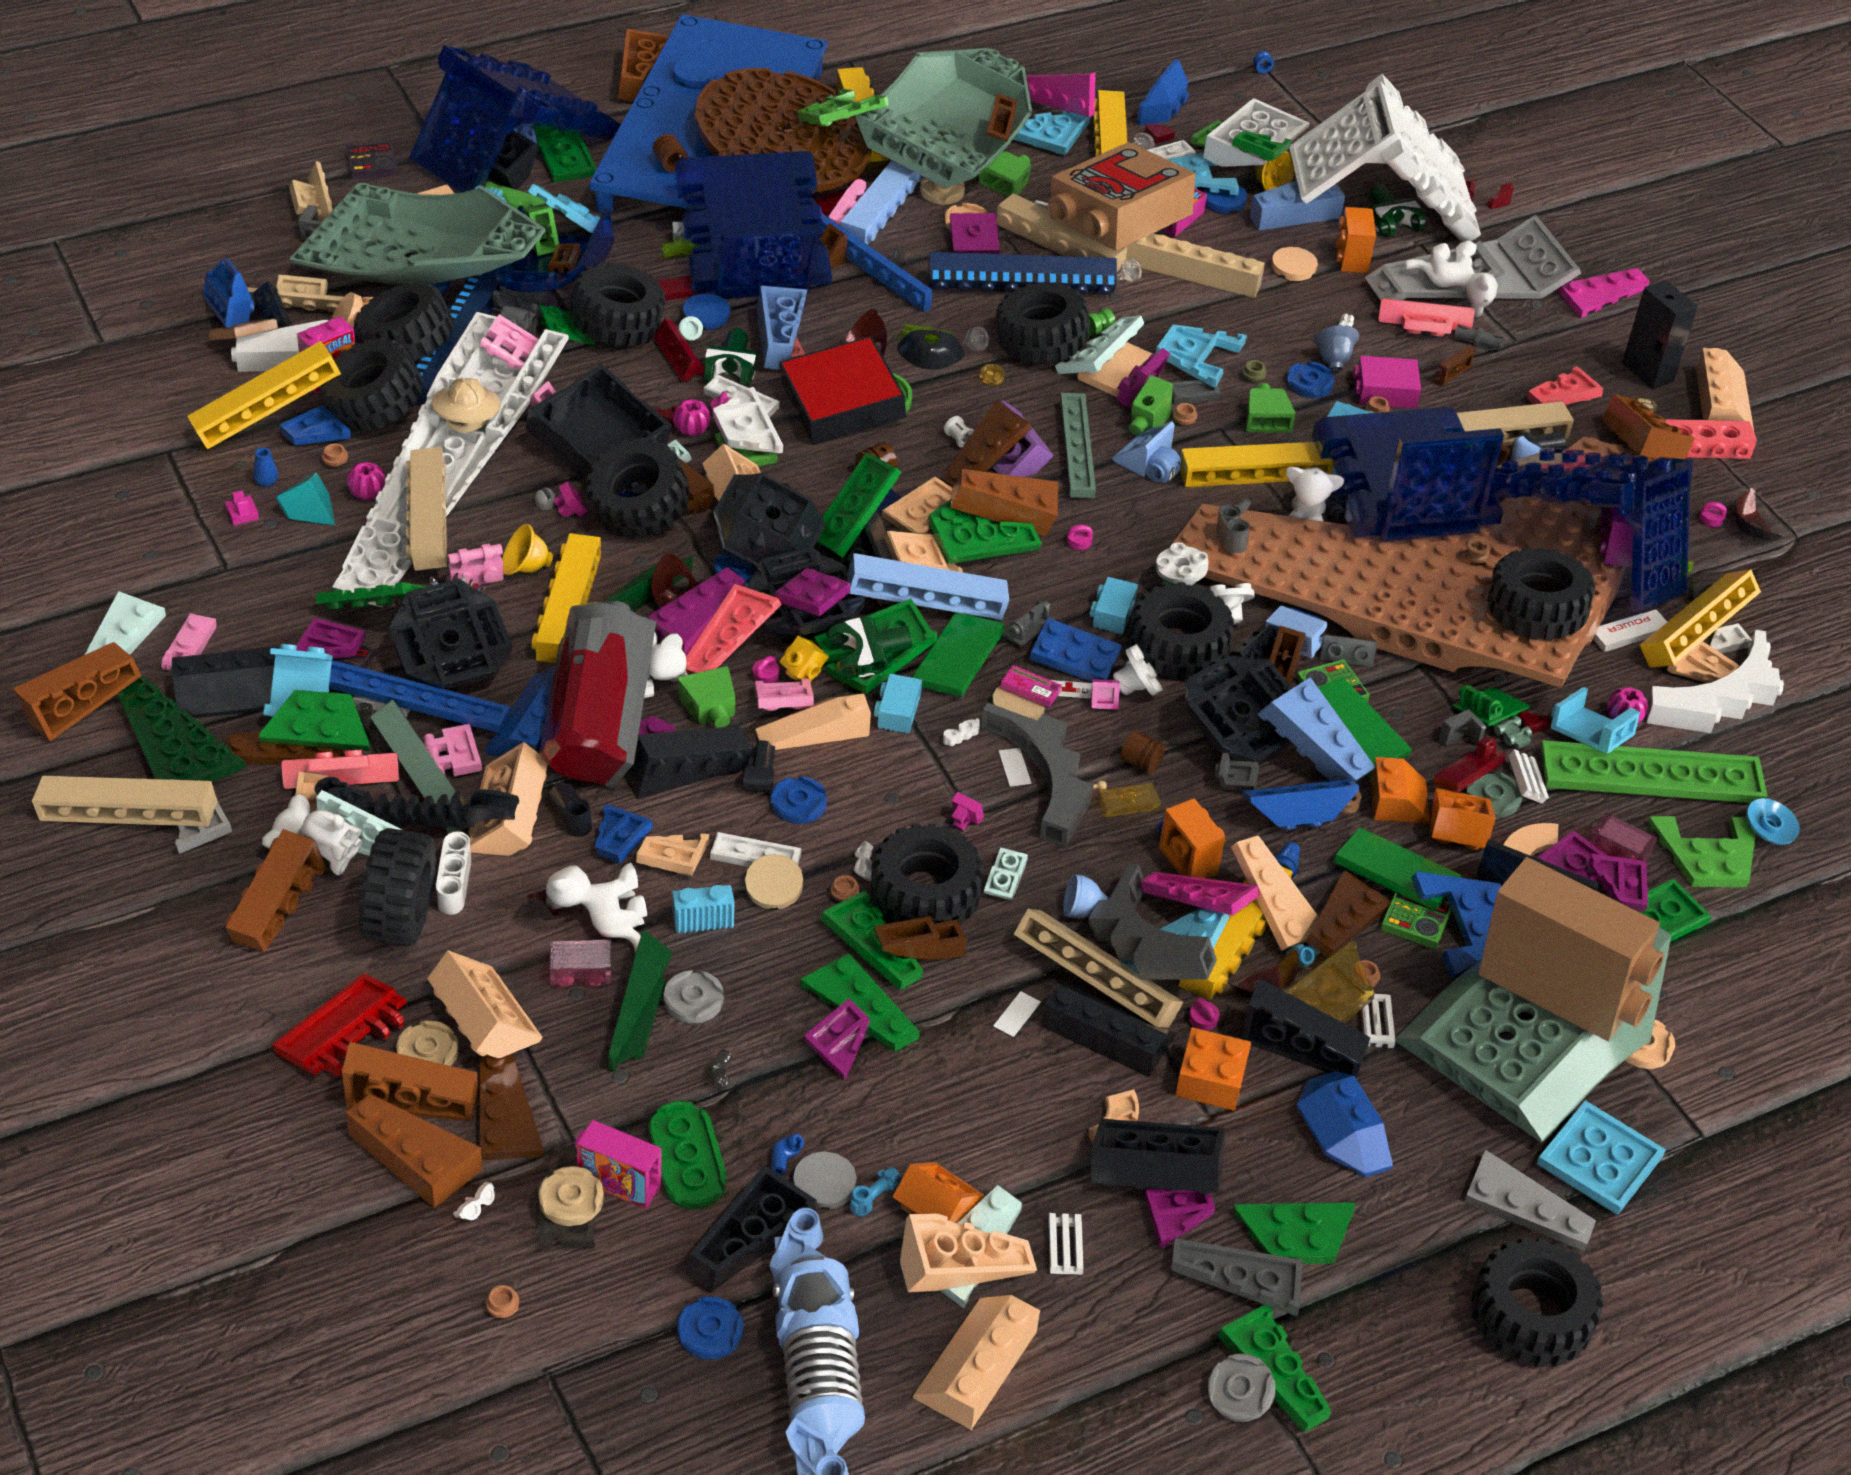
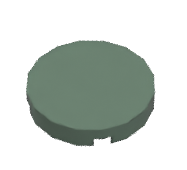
M1496 772V774L1487 773L1467 786L1466 790L1468 795L1491 799L1496 818L1514 814L1522 801L1517 782L1500 772Z

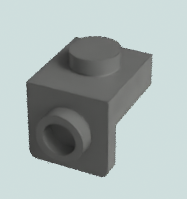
M308 205L304 213H301L299 216L298 224L301 240L306 241L322 223L318 219L317 206Z
M1468 709L1455 716H1449L1444 720L1439 740L1445 746H1448L1467 737L1477 746V742L1483 739L1486 726Z
M1222 753L1221 762L1216 763L1215 777L1220 780L1221 787L1225 790H1255L1259 765L1258 762L1230 760L1229 753Z

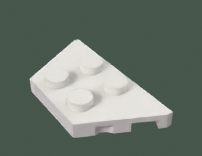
M754 387L747 389V395L739 399L735 396L727 403L713 409V418L728 447L783 453V444Z

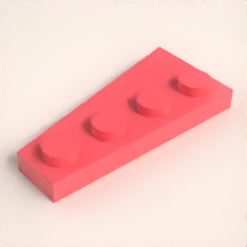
M734 584L687 654L685 670L688 675L718 668L782 605L779 598Z

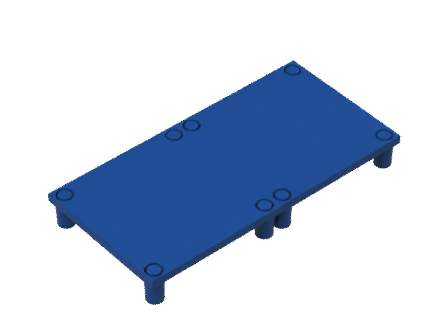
M681 14L590 181V190L595 191L596 211L602 214L613 212L614 195L728 216V235L733 239L745 238L747 235V218L763 184L743 178L739 173L718 160L704 145L698 135L694 121L697 99L703 88H689L681 81L680 84L676 82L673 77L674 65L677 61L687 57L709 59L717 66L716 80L723 78L727 72L745 68H770L771 72L785 74V71H790L812 79H818L822 76V62L827 50V41ZM664 134L674 135L688 155L686 166L678 172L666 171L653 153L652 146L654 141Z

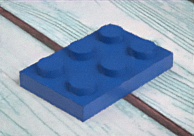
M1047 618L1029 659L1092 682V679L1108 680L1122 645Z

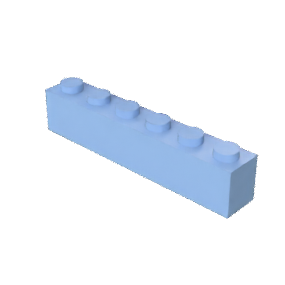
M891 160L842 219L841 227L868 245L870 241H874L879 230L885 227L887 220L894 216L896 209L903 205L908 194L914 191L915 186L918 182H921L924 176Z
M855 553L847 573L851 591L849 594L895 602H903L912 598L915 605L998 620L1003 619L1009 603L1007 580Z

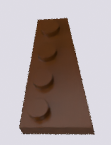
M996 400L942 476L943 482L953 488L962 469L986 472L1032 429L1030 423Z
M261 731L228 735L226 745L230 751L236 756L239 755L245 761V764L282 765L284 760L315 758V753L333 752V757H340L342 749L262 743L259 739Z
M1344 870L1306 942L1330 959L1384 914L1391 902L1378 891L1371 889Z
M512 1053L502 1058H496L488 1054L486 1056L480 1055V1147L482 1160L544 1157V1148Z

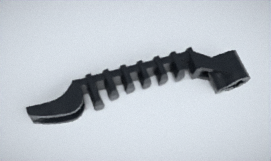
M336 777L323 778L315 785L317 796L323 790L387 823L395 824L396 827H400L401 824H408L411 827L426 825L427 828H431L432 825H437L442 828L457 826L458 829H461L463 826L475 827L479 822L487 819L514 820L516 808L520 802L517 795L487 789L474 791L470 798L471 805H466L461 791H456L450 801L447 794H442L436 804L432 796H427L422 803H419L417 795H412L408 802L404 803L401 794L396 795L391 802L388 801L386 794H380L374 802L369 791L364 792L348 786V783L340 782Z

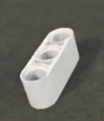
M463 832L448 834L444 838L436 891L438 909L448 915L459 913L465 904L471 867L470 838Z

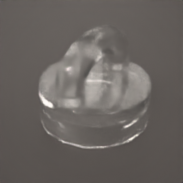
M1143 132L1135 135L1133 144L1145 150L1155 147V142L1151 135Z
M1134 258L1123 261L1117 278L1119 280L1125 279L1130 283L1139 280L1142 275L1140 264Z
M973 327L967 331L962 344L967 345L972 351L984 350L989 344V335L983 327Z

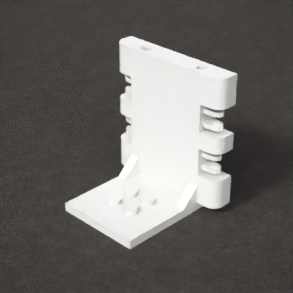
M1383 74L1371 81L1363 94L1290 146L1301 199L1306 204L1364 163L1388 164L1402 180H1408L1415 187L1417 196L1428 208H1434L1441 215L1444 225L1461 243L1468 240L1473 241L1481 235L1474 213L1477 210L1471 202L1463 176L1465 170L1459 162L1458 156L1442 138L1438 140L1433 133L1429 134L1425 120L1416 110L1413 112L1409 106H1403L1400 92Z

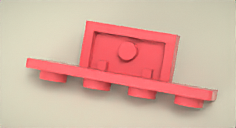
M1382 298L1378 320L1384 323L1402 324L1408 333L1421 334V331H1430V335L1444 336V333L1451 334V330H1456L1458 324L1472 328L1475 310L1471 307Z
M362 750L344 751L345 756L333 757V752L315 753V758L282 761L283 787L285 789L296 788L299 772L336 777L340 782H346L348 785L395 782L399 780L398 755L396 753L362 755Z

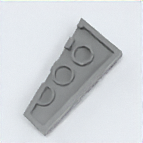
M1485 1150L1464 1203L1582 1251L1586 1249L1596 1222L1590 1216L1487 1150Z

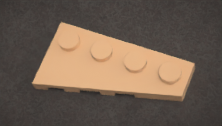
M1259 836L1236 842L1231 848L1250 885H1258L1259 897L1256 900L1281 951L1289 949L1296 944L1307 943L1308 936L1319 916Z

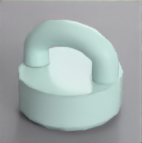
M688 316L680 322L678 329L685 340L693 341L701 336L703 325L698 318Z

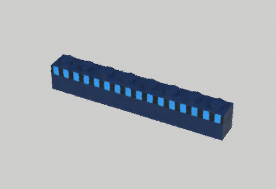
M930 252L928 260V287H934L936 290L957 288L960 291H968L974 288L985 292L994 291V289H1004L1005 292H1013L1014 289L1018 287L1023 288L1031 283L1035 285L1039 284V282H1045L1046 284L1055 282L1061 286L1064 284L1068 285L1071 289H1076L1080 294L1097 292L1099 295H1109L1114 293L1117 286V258Z
M488 271L466 278L462 291L457 293L456 301L449 307L454 320L453 330L450 333L449 339L443 342L441 348L434 350L433 354L421 358L420 362L415 364L423 381L420 397H417L415 405H425L427 394L438 372L476 312L491 315L494 308L493 293L494 290L500 292L502 274Z

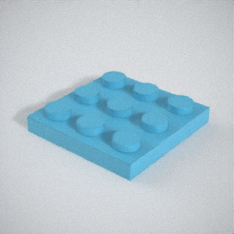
M1585 1100L1539 1156L1537 1165L1618 1215L1662 1159L1666 1149Z

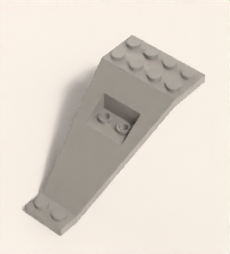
M1534 215L1496 240L1483 243L1478 241L1475 243L1477 246L1476 252L1470 256L1474 273L1484 272L1494 276L1498 284L1495 298L1542 299L1581 274L1579 267L1537 215ZM1456 249L1450 250L1449 262H1453V259H1456ZM1432 254L1412 259H1420L1429 262V259ZM1407 260L1385 264L1364 277L1380 301L1382 298L1404 300L1406 298H1468L1466 288L1463 286L1439 287L1429 279L1423 270L1406 269L1404 263Z

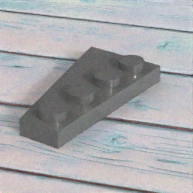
M1175 1238L1171 1271L1298 1317L1303 1260Z

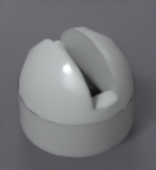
M547 487L538 490L535 495V506L541 510L552 509L556 505L554 503V492Z

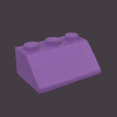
M1003 400L1000 401V403L1024 418L1017 409ZM1032 428L992 467L997 474L1026 477L1038 473L1054 455Z

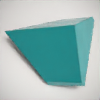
M313 472L275 497L288 520L293 519L335 526L330 495L317 472Z

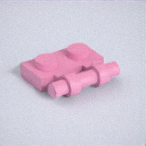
M499 314L486 334L494 341L492 342L484 337L479 346L486 349L487 354L492 357L495 355L505 361L506 365L511 369L514 367L520 371L525 362L520 360L519 357L527 360L539 339ZM500 345H503L507 349L511 350L513 354L501 348Z
M488 543L481 545V548L472 550L463 548L458 549L457 553L448 554L449 581L461 579L468 584L478 583V585L504 580L503 561L500 556L503 554L501 544L491 546Z
M470 724L442 729L441 738L434 739L433 734L423 736L424 745L444 774L446 769L451 768L454 776L482 771V763ZM447 751L448 755L439 756V753Z

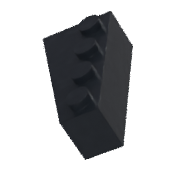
M740 726L640 734L637 740L634 765L626 772L625 777L636 798L640 799L743 770L748 763L752 747Z
M1259 979L1249 1002L1241 1036L1242 1040L1250 1041L1251 1046L1327 1073L1336 1071L1353 1075L1356 1079L1371 1038L1262 979Z
M764 1165L692 1250L685 1274L711 1292L775 1247L774 1237L783 1236L793 1213L802 1208L815 1210L817 1200Z

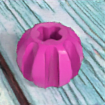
M694 399L684 400L674 410V425L683 435H701L709 426L710 412L701 401Z
M365 461L355 464L348 472L347 485L350 492L356 498H362L363 500L375 499L379 491L382 492L386 478L383 470L377 464Z
M1633 687L1619 688L1612 693L1607 701V712L1611 720L1629 708L1640 712L1637 724L1642 722L1647 714L1648 702L1644 694Z

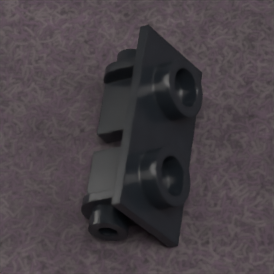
M267 281L252 292L264 319L276 320L277 329L289 327L293 324L286 310L281 309L283 303L278 294V289L274 288L273 284Z
M1272 625L1267 626L1264 630L1253 632L1252 636L1243 643L1244 646H1239L1229 656L1245 657L1257 660V658L1264 659L1272 652L1275 644Z

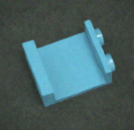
M280 644V649L271 648L270 654L275 655L271 700L270 704H265L264 715L273 717L294 690L329 692L333 656L324 653V648L308 647L307 652L297 651V646Z
M1585 687L1570 694L1560 703L1555 704L1551 712V717L1553 718L1551 729L1606 754L1635 735L1639 711L1629 708L1611 720L1584 707L1588 689Z

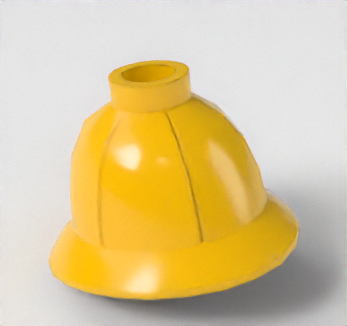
M1285 151L1274 160L1267 161L1263 165H1255V175L1265 191L1293 181L1295 169L1289 152Z
M521 525L509 540L502 557L503 574L512 575L518 571L533 573L539 571L543 566L549 567L551 565L553 554L548 551L545 542L534 533L531 525Z

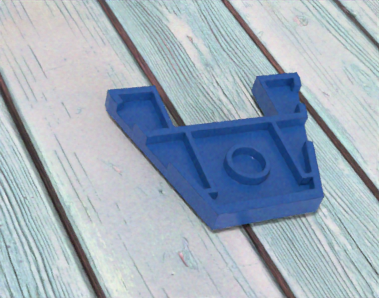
M1415 872L1411 879L1420 901L1446 896L1464 938L1465 947L1449 949L1442 954L1450 978H1455L1482 960L1497 891L1501 888V884Z

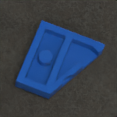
M323 405L280 424V432L294 445L351 438L350 429Z

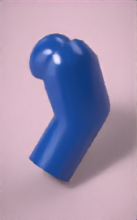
M792 1134L774 1144L771 1153V1170L780 1176L785 1175L787 1161L796 1156L804 1147L802 1136Z

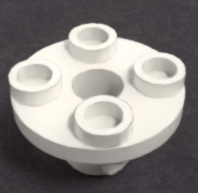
M1176 542L1158 555L1156 571L1161 578L1169 583L1178 584V582H1184L1186 585L1193 586L1208 571V555L1198 549L1187 547L1181 542Z
M1237 584L1235 588L1226 589L1225 585L1210 586L1214 596L1221 597L1225 605L1231 610L1234 625L1242 622L1241 603L1255 597L1251 584Z
M1136 644L1126 649L1129 661L1126 662L1124 668L1113 674V680L1120 681V692L1128 695L1135 690H1143L1145 688L1152 696L1161 692L1163 689L1156 678L1157 674L1149 662L1146 664L1143 660L1144 655Z

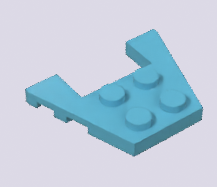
M1204 153L1167 159L1195 172V189L1197 187L1209 188L1210 192L1219 193V189L1230 190L1231 195H1238L1239 186L1236 178H1212L1209 166L1220 165H1215L1211 161L1204 159Z
M532 184L528 190L529 193L540 197L547 205L561 211L566 217L593 234L609 238L613 231L606 226L608 224L607 221L589 213L590 210L580 203H575L565 195L559 193L555 197L541 186Z
M1173 324L1158 344L1156 354L1162 348L1170 352L1167 362L1215 388L1222 378L1224 369L1203 362L1215 346L1239 353L1246 342L1247 335L1238 333L1237 337L1226 336L1225 331H1217L1216 334L1203 333V328Z

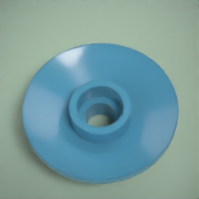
M1761 798L1754 800L1748 806L1746 817L1749 825L1756 834L1766 841L1785 845L1793 842L1799 835L1798 820L1783 804L1772 799Z

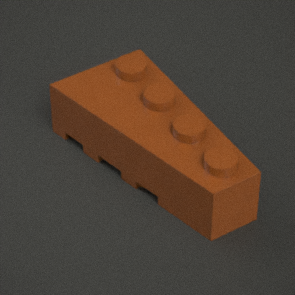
M626 29L618 99H623L627 102L635 100L666 44L669 35Z
M962 469L951 490L950 508L999 523L1001 521L1032 523L1037 534L1046 537L1058 516V482Z
M112 642L12 689L31 725L51 742L141 677V673L133 657L115 642Z
M283 829L278 838L272 841L266 859L258 865L253 881L242 892L239 905L227 918L225 928L232 941L265 952L283 928L284 916L286 914H293L298 908V899L301 893L308 894L314 886V882L311 881L316 874L322 875L327 869L315 840Z
M349 1042L342 1069L347 1110H350L372 1094L417 1117L472 1122L479 1092L477 1072Z
M372 1094L346 1112L349 1136L434 1208L483 1170L481 1147Z

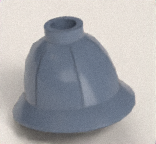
M1334 325L1321 330L1315 335L1314 343L1319 347L1320 355L1324 362L1329 365L1331 371L1343 370V365L1352 356L1353 346L1359 340V333L1355 328L1348 325Z

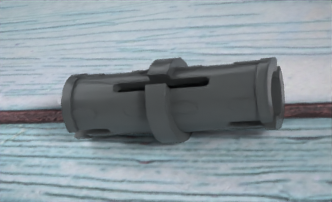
M1458 324L1454 339L1473 343L1476 347L1480 345L1500 351L1504 336L1485 332L1482 328L1474 329Z

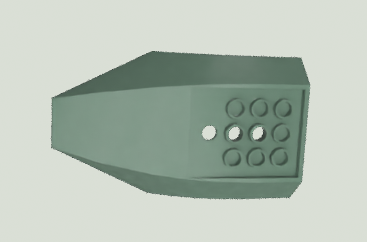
M987 48L917 52L901 75L881 94L882 96H887L889 106L857 114L855 118L868 148L948 188L973 179L988 167L1007 148L1030 117L1032 107L1025 67L1019 65L1014 59H1007L1001 56L997 50ZM997 93L1017 100L1016 113L1007 142L986 135L991 106Z
M358 182L289 258V261L306 270L347 279L392 285H404L408 282L413 284L416 282L441 283L480 275L524 258L544 234L545 228L481 185L478 186V189L462 193L431 195L397 191L387 187H378ZM407 253H417L416 255H411L409 258L405 257Z
M1658 927L1653 948L1663 952L1664 959L1652 983L1649 986L1642 984L1641 989L1652 994V1001L1644 1018L1637 1027L1623 1022L1609 1042L1480 976L1479 970L1482 960L1471 966L1443 990L1395 1038V1042L1542 1143L1609 1073L1634 1052L1646 1044H1650L1671 934ZM1527 1012L1530 1013L1533 1016V1018L1531 1020L1525 1021L1518 1018L1517 1015L1519 1013ZM1510 1032L1515 1037L1511 1040H1504L1498 1034Z

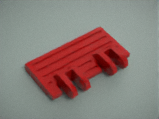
M363 973L272 1044L275 1054L313 1075L324 1069L338 1077L342 1075L343 1065L336 1058L345 1061L349 1042L356 1043L368 1033L386 1040L390 1036V1031L385 1023L393 1027L395 1026V1028H401L404 1025L405 1020L397 1010L407 1003L406 999L398 995L394 988Z

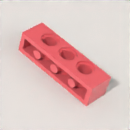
M1666 419L1667 424L1680 428L1682 430L1681 434H1689L1695 438L1687 457L1751 459L1757 439L1750 421Z

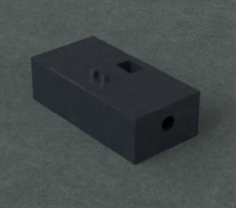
M1667 280L1644 287L1622 360V364L1652 390L1674 382L1698 307Z

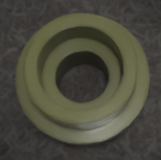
M1250 360L1243 367L1242 374L1251 382L1261 381L1266 377L1265 365L1258 360Z

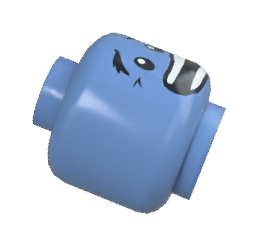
M1160 447L1150 456L1146 473L1155 482L1167 483L1180 472L1182 460L1179 454L1172 448Z

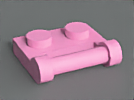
M801 679L800 682L780 683L754 681L758 708L773 711L780 707L804 709L807 706H814V696L809 679Z

